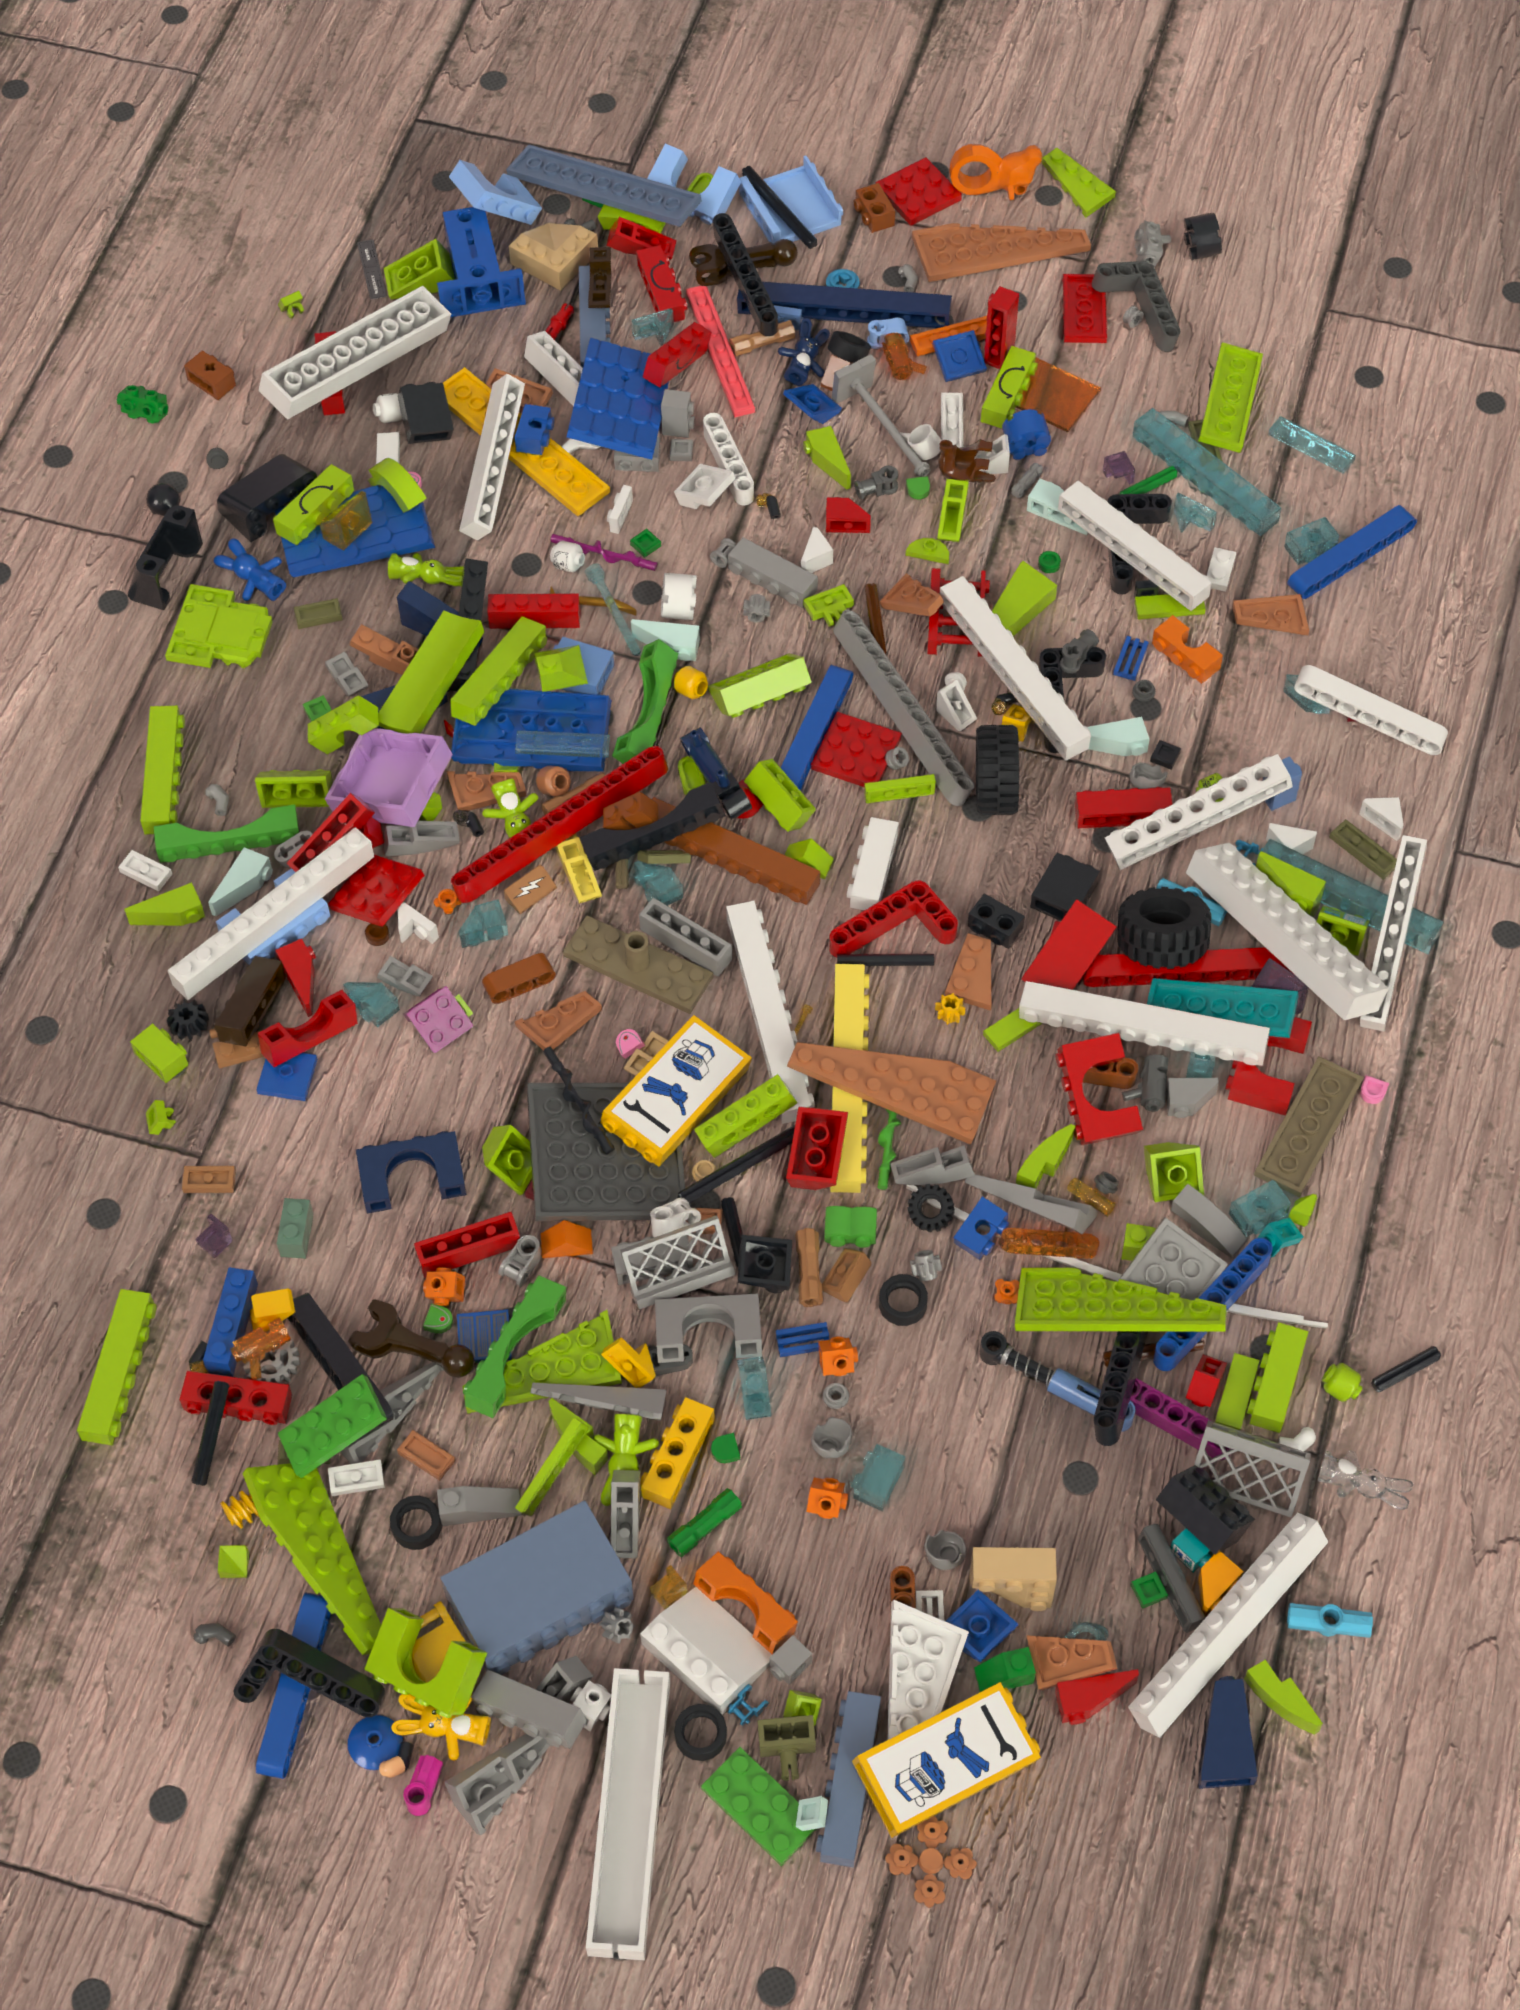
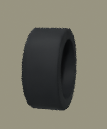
M834 331L827 348L839 358L855 363L868 356L871 346L868 342L853 334Z
M898 1274L890 1277L883 1283L879 1293V1309L882 1316L888 1322L897 1326H909L923 1318L927 1310L928 1292L925 1285L918 1278L909 1274ZM899 1288L912 1290L918 1296V1305L911 1311L899 1312L888 1303L890 1293Z
M420 1495L408 1496L400 1500L393 1507L390 1515L392 1534L395 1540L404 1548L411 1550L424 1549L432 1545L440 1535L442 1523L436 1504L429 1498ZM415 1509L428 1512L431 1517V1526L426 1533L419 1536H409L402 1532L400 1521L407 1512Z
M696 1704L687 1707L675 1721L674 1735L677 1747L683 1755L692 1760L705 1761L714 1758L722 1751L726 1744L727 1726L722 1714L716 1708L706 1704ZM698 1717L712 1720L717 1728V1736L714 1742L703 1748L690 1745L684 1735L688 1722Z

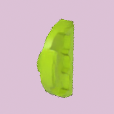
M933 538L917 539L909 544L906 549L905 556L949 565V551L939 540Z

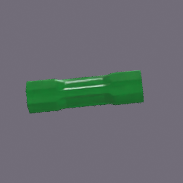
M725 1489L712 1500L709 1506L687 1524L682 1525L668 1536L667 1543L682 1558L703 1537L742 1508L740 1499L731 1489Z

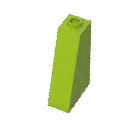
M1022 561L998 599L992 613L999 616L1001 624L1006 630H1010L1014 636L1056 599L1057 584L1025 561Z

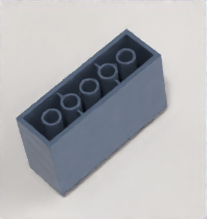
M585 1500L440 1577L445 1596L471 1644L487 1652L483 1663L486 1672L490 1670L500 1675L508 1672L511 1668L510 1666L518 1662L524 1663L535 1656L536 1652L542 1649L548 1650L559 1643L560 1639L568 1635L570 1637L577 1635L583 1630L584 1626L592 1622L594 1624L601 1622L605 1612H612L615 1607L625 1609L634 1600L632 1581Z

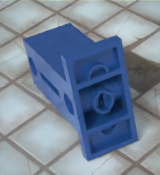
M469 207L443 212L446 242L455 280L439 282L437 287L439 301L451 313V317L526 305L522 270L515 269L500 272L486 211Z

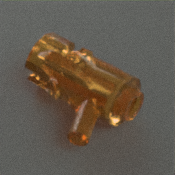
M889 333L884 337L886 343L882 342V348L892 376L895 379L906 380L913 371L925 374L927 366L913 362L909 358V350L901 334Z
M280 1317L268 1323L269 1333L264 1332L263 1328L258 1327L233 1341L234 1347L230 1348L236 1362L241 1360L243 1364L250 1362L251 1379L262 1378L260 1361L265 1358V1353L271 1350L275 1352L291 1340Z

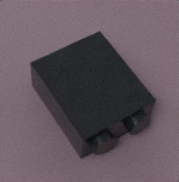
M427 382L423 385L406 384L400 387L397 397L408 444L450 440L454 428L443 383Z
M1056 852L1031 895L1030 908L1062 921L1076 899L1084 905L1087 904L1098 885L1100 871L1091 865L1080 863L1068 855Z

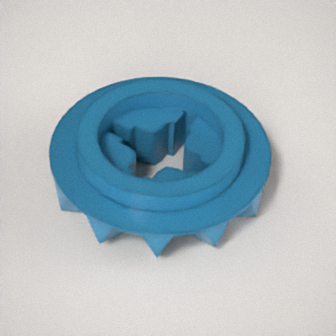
M847 269L835 270L826 278V286L858 288L860 283L857 274Z

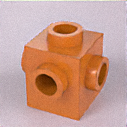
M437 1268L436 1272H427V1278L423 1283V1291L426 1298L434 1301V1305L449 1306V1302H463L465 1276L452 1272L450 1268Z
M836 1336L830 1340L818 1341L819 1362L823 1376H844L847 1373L854 1372V1362H858L857 1347H852L849 1338Z
M814 1477L810 1487L806 1512L818 1514L826 1519L838 1518L840 1510H846L848 1494L844 1493L845 1483H841L835 1478L821 1479Z

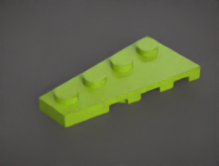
M1055 148L1042 157L1043 166L1055 180L1062 184L1061 188L1065 193L1068 192L1073 203L1082 209V214L1085 218L1115 198V190L1059 148Z

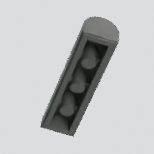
M1158 1524L1146 1526L1141 1531L1138 1541L1153 1571H1156L1168 1594L1167 1599L1184 1632L1193 1631L1206 1617Z

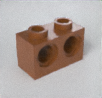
M879 183L856 190V199L853 200L855 210L860 212L864 225L869 227L871 233L895 226V210Z

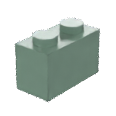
M284 1198L276 1243L281 1257L306 1259L314 1215L310 1200Z

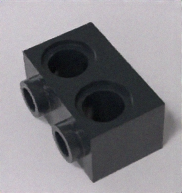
M984 893L968 914V927L973 932L991 939L994 944L1002 945L1009 949L1024 929L1025 916Z

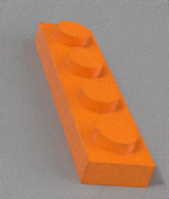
M987 316L910 335V343L916 356L935 352L932 344L933 340L972 330L975 332L977 341L986 339Z

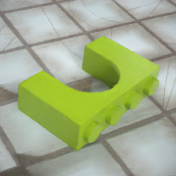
M388 1608L364 1670L374 1674L372 1677L374 1680L394 1685L393 1689L396 1692L414 1696L415 1702L424 1706H433L436 1708L435 1712L443 1717L451 1718L452 1715H464L487 1652L466 1641H451L440 1671L431 1681L426 1683L416 1674L412 1663L413 1647L424 1619L404 1608Z

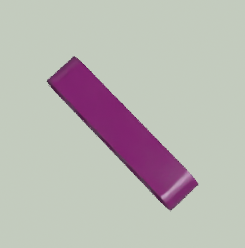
M1136 1378L1132 1390L1134 1394L1130 1398V1401L1135 1406V1414L1199 1450L1204 1433L1195 1434L1192 1429L1199 1428L1205 1432L1208 1420H1212ZM1153 1402L1157 1407L1150 1408L1145 1403ZM1176 1415L1180 1420L1173 1421L1168 1416ZM1207 1441L1205 1451L1208 1456L1214 1458L1223 1453L1221 1448L1215 1443Z

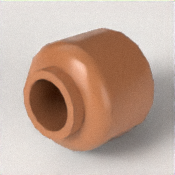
M546 766L537 774L536 784L539 791L544 795L561 796L570 788L571 779L568 771L563 767Z

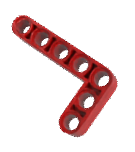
M916 880L834 928L829 935V951L836 958L837 954H851L914 915L918 917L938 942L951 944L957 938L958 920L924 881Z

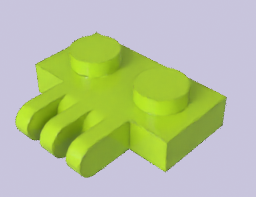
M843 584L803 599V605L813 621L824 618L828 626L831 627L834 626L832 618L837 623L842 612L847 610L846 608L854 606V599Z

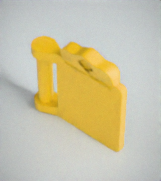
M441 1601L434 1604L432 1610L420 1616L424 1619L421 1628L439 1617L444 1623L418 1638L412 1651L414 1670L419 1678L426 1683L431 1681L440 1671L451 1641H465Z

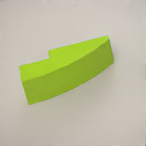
M603 205L598 215L604 230L610 229L619 216L660 234L666 224L665 222L608 205Z
M946 480L937 540L960 542L969 481Z
M1070 1124L1045 1139L1021 1166L1017 1173L1016 1184L1036 1189L1044 1174L1054 1177L1074 1138L1076 1126Z
M551 1398L548 1401L550 1413L560 1437L573 1418L589 1426V1430L573 1452V1455L584 1467L596 1475L608 1461L607 1449L593 1440L594 1432L590 1424Z
M1266 1660L1247 1670L1244 1680L1270 1709L1283 1719L1313 1735L1320 1731L1323 1723L1291 1677L1281 1682Z

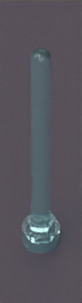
M598 563L590 565L586 568L585 575L590 582L596 584L630 651L634 656H639L641 650L604 582L605 572L602 566Z

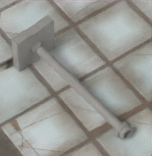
M870 354L834 373L832 390L833 401L838 404L859 393L914 465V473L919 477L927 476L931 471L930 465L920 460L867 390L873 384L876 363L874 357Z

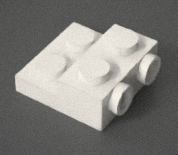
M699 464L674 493L681 506L697 509L700 505L710 507L735 480V475L733 471Z

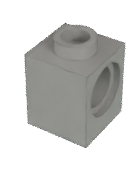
M792 1635L770 1657V1672L777 1680H784L790 1685L812 1663V1653Z

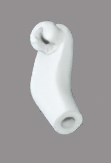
M569 439L561 447L571 454L578 449L596 450L601 446Z

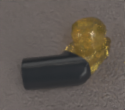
M769 493L757 495V505L759 507H767L771 519L781 517L776 497Z
M1011 692L997 695L991 706L992 712L995 715H1002L1009 704L1016 703L1018 700Z
M202 1340L189 1359V1367L192 1372H208L203 1362L207 1343Z

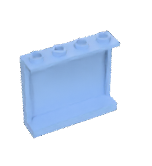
M806 155L803 156V166L763 179L813 235L841 225L842 206L840 203L837 204L833 192L828 190L824 178L819 176L815 164L811 163ZM747 176L740 177L739 194L768 241L774 244L781 239H788L792 242L799 240L798 236L753 188Z

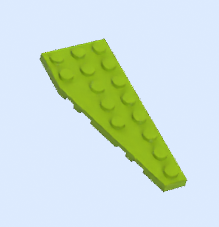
M1021 1268L1015 1330L1226 1332L1227 1309L1224 1304L1199 1298L1195 1300L1180 1298L1179 1293L1170 1292L1168 1295L1158 1292L1157 1288L1121 1279L1118 1281L1107 1280L1103 1278V1275L1094 1273L1093 1276L1082 1274L1081 1270L1076 1268Z
M291 1463L246 1468L242 1474L260 1520L266 1527L270 1526L277 1535L275 1540L281 1547L285 1546L293 1556V1564L316 1594L321 1593L328 1603L326 1608L331 1614L336 1613L344 1624L343 1630L362 1655L370 1654L381 1623L318 1469L316 1468L303 1478H300L295 1474Z

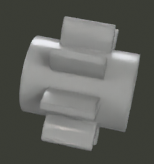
M760 594L751 595L749 600H744L743 615L748 616V619L752 622H762L765 616H770V601H766V598Z
M923 1250L915 1253V1260L910 1261L913 1276L918 1275L920 1281H929L937 1278V1271L942 1270L939 1255L934 1256L932 1250Z
M618 1607L614 1608V1612H605V1616L599 1624L605 1630L602 1636L618 1644L621 1642V1638L629 1639L635 1627L630 1620L632 1614Z

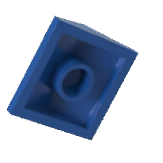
M814 384L784 390L783 393L811 419L821 424H824L842 410L838 404Z
M979 1589L945 1621L969 1631L962 1652L978 1662H982L1018 1626L1015 1620Z

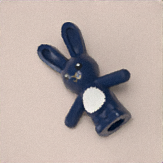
M804 318L799 325L800 339L796 342L795 349L778 348L779 355L792 358L790 365L784 373V378L796 386H801L807 381L810 369L821 378L825 373L824 369L814 358L818 355L819 348L828 340L830 332L828 329H822L814 338L810 337L812 323L808 318Z

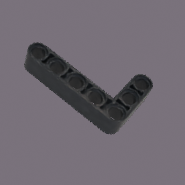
M1115 494L1110 496L1107 502L1136 524H1161L1169 519L1172 500L1166 494ZM1108 548L1111 588L1117 594H1127L1131 590L1133 566Z
M1092 647L1087 652L1086 659L1081 664L1079 671L1067 673L1060 667V661L1063 658L1062 648H1047L1040 653L1038 668L1040 673L1050 680L1052 688L1056 693H1060L1064 698L1062 678L1099 677L1104 672L1106 653L1099 647ZM1044 734L1046 750L1055 754L1059 753Z
M270 1629L265 1633L242 1669L233 1690L234 1696L243 1703L254 1702L273 1672L277 1670L363 1717H373L378 1714L385 1695V1689L379 1682L280 1629Z

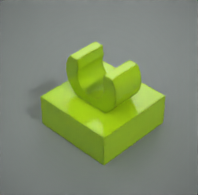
M296 291L279 300L278 306L281 312L287 310L289 318L294 317L292 308H297L300 314L304 311L302 304H300L303 299L300 291Z
M154 1100L146 1112L149 1134L159 1135L163 1128L171 1129L176 1123V1120H169L167 1118L171 1117L174 1109L165 1108L164 1101Z

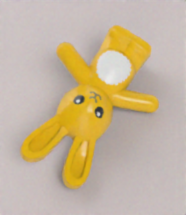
M410 1694L399 1696L401 1706L412 1713L420 1715L421 1719L398 1720L394 1722L391 1728L395 1734L405 1736L424 1733L435 1738L446 1735L448 1757L452 1761L459 1758L457 1739L481 1746L486 1745L491 1727V1718L489 1716L464 1713V1715H452L451 1718H446L435 1712L436 1708L433 1706H424L415 1702V1697ZM470 1697V1699H469V1702H468V1704H467L466 1709L468 1708V1706H469L470 1703L472 1702V1698H471V1697Z

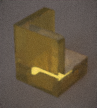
M671 1565L666 1568L667 1575L650 1587V1592L664 1609H667L688 1593L687 1584Z

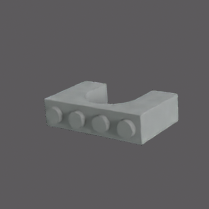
M758 1294L655 1299L658 1363L683 1362L684 1336L691 1327L703 1322L721 1323L733 1332L736 1358L762 1357Z

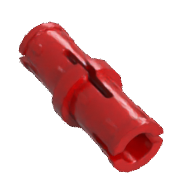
M567 303L562 305L558 313L552 316L550 324L545 330L554 340L560 331L566 328L567 321L574 313V308L570 304L567 309H565L568 305Z

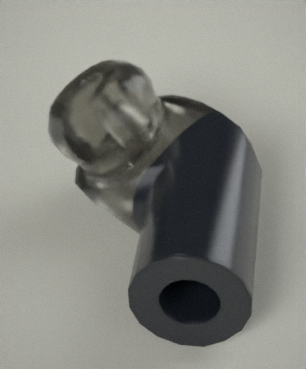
M460 809L453 813V820L458 825L469 827L473 836L479 837L484 833L475 813Z

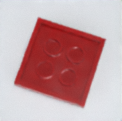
M927 157L875 182V184H880L893 208L910 226L962 200V194Z
M837 712L811 763V770L865 787V783L879 782L882 780L888 767L886 753L898 747L902 733Z
M374 855L373 859L350 876L328 905L332 911L383 927L425 875L419 868Z

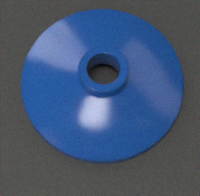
M381 1715L366 1717L352 1728L348 1737V1751L358 1766L367 1770H379V1766L383 1761L398 1755L400 1743L403 1742V1736L397 1735L392 1731L391 1727L394 1723L392 1719ZM376 1735L379 1737L377 1743L369 1742L372 1736Z

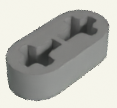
M305 830L280 844L274 852L275 859L283 867H290L287 862L313 833Z

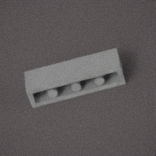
M744 537L728 554V569L734 574L743 576L753 584L760 585L770 593L777 594L786 599L791 604H796L803 608V599L813 596L818 590V576Z
M655 898L639 914L640 930L701 967L713 972L714 975L719 976L732 961V944Z
M487 1670L471 1697L477 1707V1712L482 1716L496 1717L501 1723L510 1728L514 1726L522 1728L527 1735L534 1738L537 1735L543 1737L549 1744L555 1747L562 1745L571 1749L587 1722L579 1707L490 1670Z

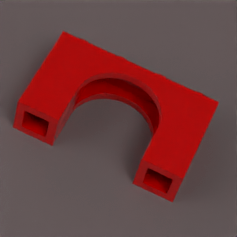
M1294 1017L1290 1038L1269 1036L1267 1047H1279L1303 1054L1312 1021ZM1233 1060L1231 1069L1236 1071L1234 1076L1229 1075L1225 1088L1230 1090L1228 1100L1286 1116L1295 1083L1268 1076L1262 1073L1255 1065H1248L1244 1062Z
M1119 1033L1061 1045L1057 1049L1058 1053L1055 1054L1056 1062L1059 1068L1062 1067L1064 1075L1061 1078L1064 1092L1068 1091L1070 1099L1067 1102L1070 1116H1074L1076 1123L1074 1136L1076 1140H1080L1081 1146L1137 1134L1143 1130L1138 1106L1114 1111H1102L1093 1107L1087 1101L1082 1089L1084 1075L1089 1069L1119 1062L1125 1058Z

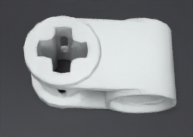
M677 1198L670 1203L654 1208L650 1213L653 1237L701 1220L700 1212L695 1208H691L685 1198Z

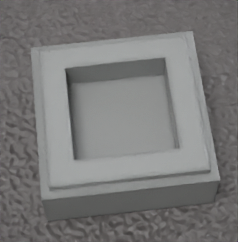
M671 439L670 461H692L693 440Z

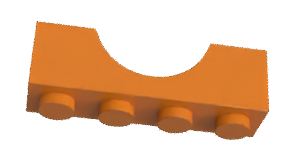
M718 1551L696 1571L693 1585L712 1602L726 1598L735 1599L744 1603L752 1611L756 1621L753 1638L772 1655L794 1635L798 1621L792 1612L783 1609L770 1593L764 1592L756 1585L751 1576L741 1572L729 1557H724Z

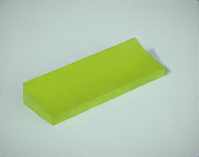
M447 611L442 612L379 711L378 721L380 727L398 733L421 734L484 634L481 620L464 618Z

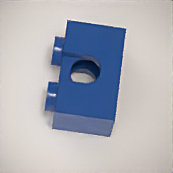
M529 404L524 405L515 434L517 452L542 455L544 447H548L549 431L554 428L555 419L551 417V408Z
M982 1196L953 1237L954 1244L979 1260L983 1255L988 1256L995 1245L992 1242L997 1233L1002 1235L1009 1226V1222H1007L1008 1213ZM981 1225L990 1228L989 1233L986 1235H981L976 1230Z

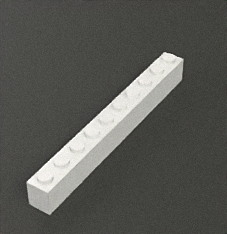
M962 576L940 587V595L944 601L943 607L1066 761L1088 750L1091 738L1089 729L1080 723L1075 711L1068 708L1062 695L1056 693L1052 688L1050 680L1040 673L1037 664L1028 658L1023 646L1016 643L1011 631L1004 628L999 616L992 613L986 600L980 598L974 585Z
M356 827L168 969L172 985L187 1000L192 998L373 859L374 853L371 841Z
M755 901L726 906L729 930L769 1077L771 1079L778 1074L798 1102L782 1113L780 1118L782 1124L794 1122L797 1118L798 1107L815 1108L812 1093L808 1094L806 1087H809L808 1076L787 1067L797 1043V1037L794 1030L790 1031L789 1024H792L789 1010H785L783 1004H786L784 990H779L778 983H780L778 969L773 970L772 963H775L772 949H768L766 943H769L767 930L761 927V923H764L761 909H756Z
M1028 981L1025 983L1019 1005V1018L1025 1019L1028 1022H1041L1053 1027L1072 1028L1078 1032L1087 1031L1097 1033L1100 1036L1119 1033L1120 1038L1125 1041H1138L1150 1046L1159 1045L1169 1047L1175 1051L1184 1050L1201 1056L1210 1055L1219 1057L1222 1060L1241 1061L1248 1065L1263 1066L1270 1028Z
M1297 1512L1128 1706L1141 1729L1160 1738L1326 1546L1328 1540L1317 1520Z

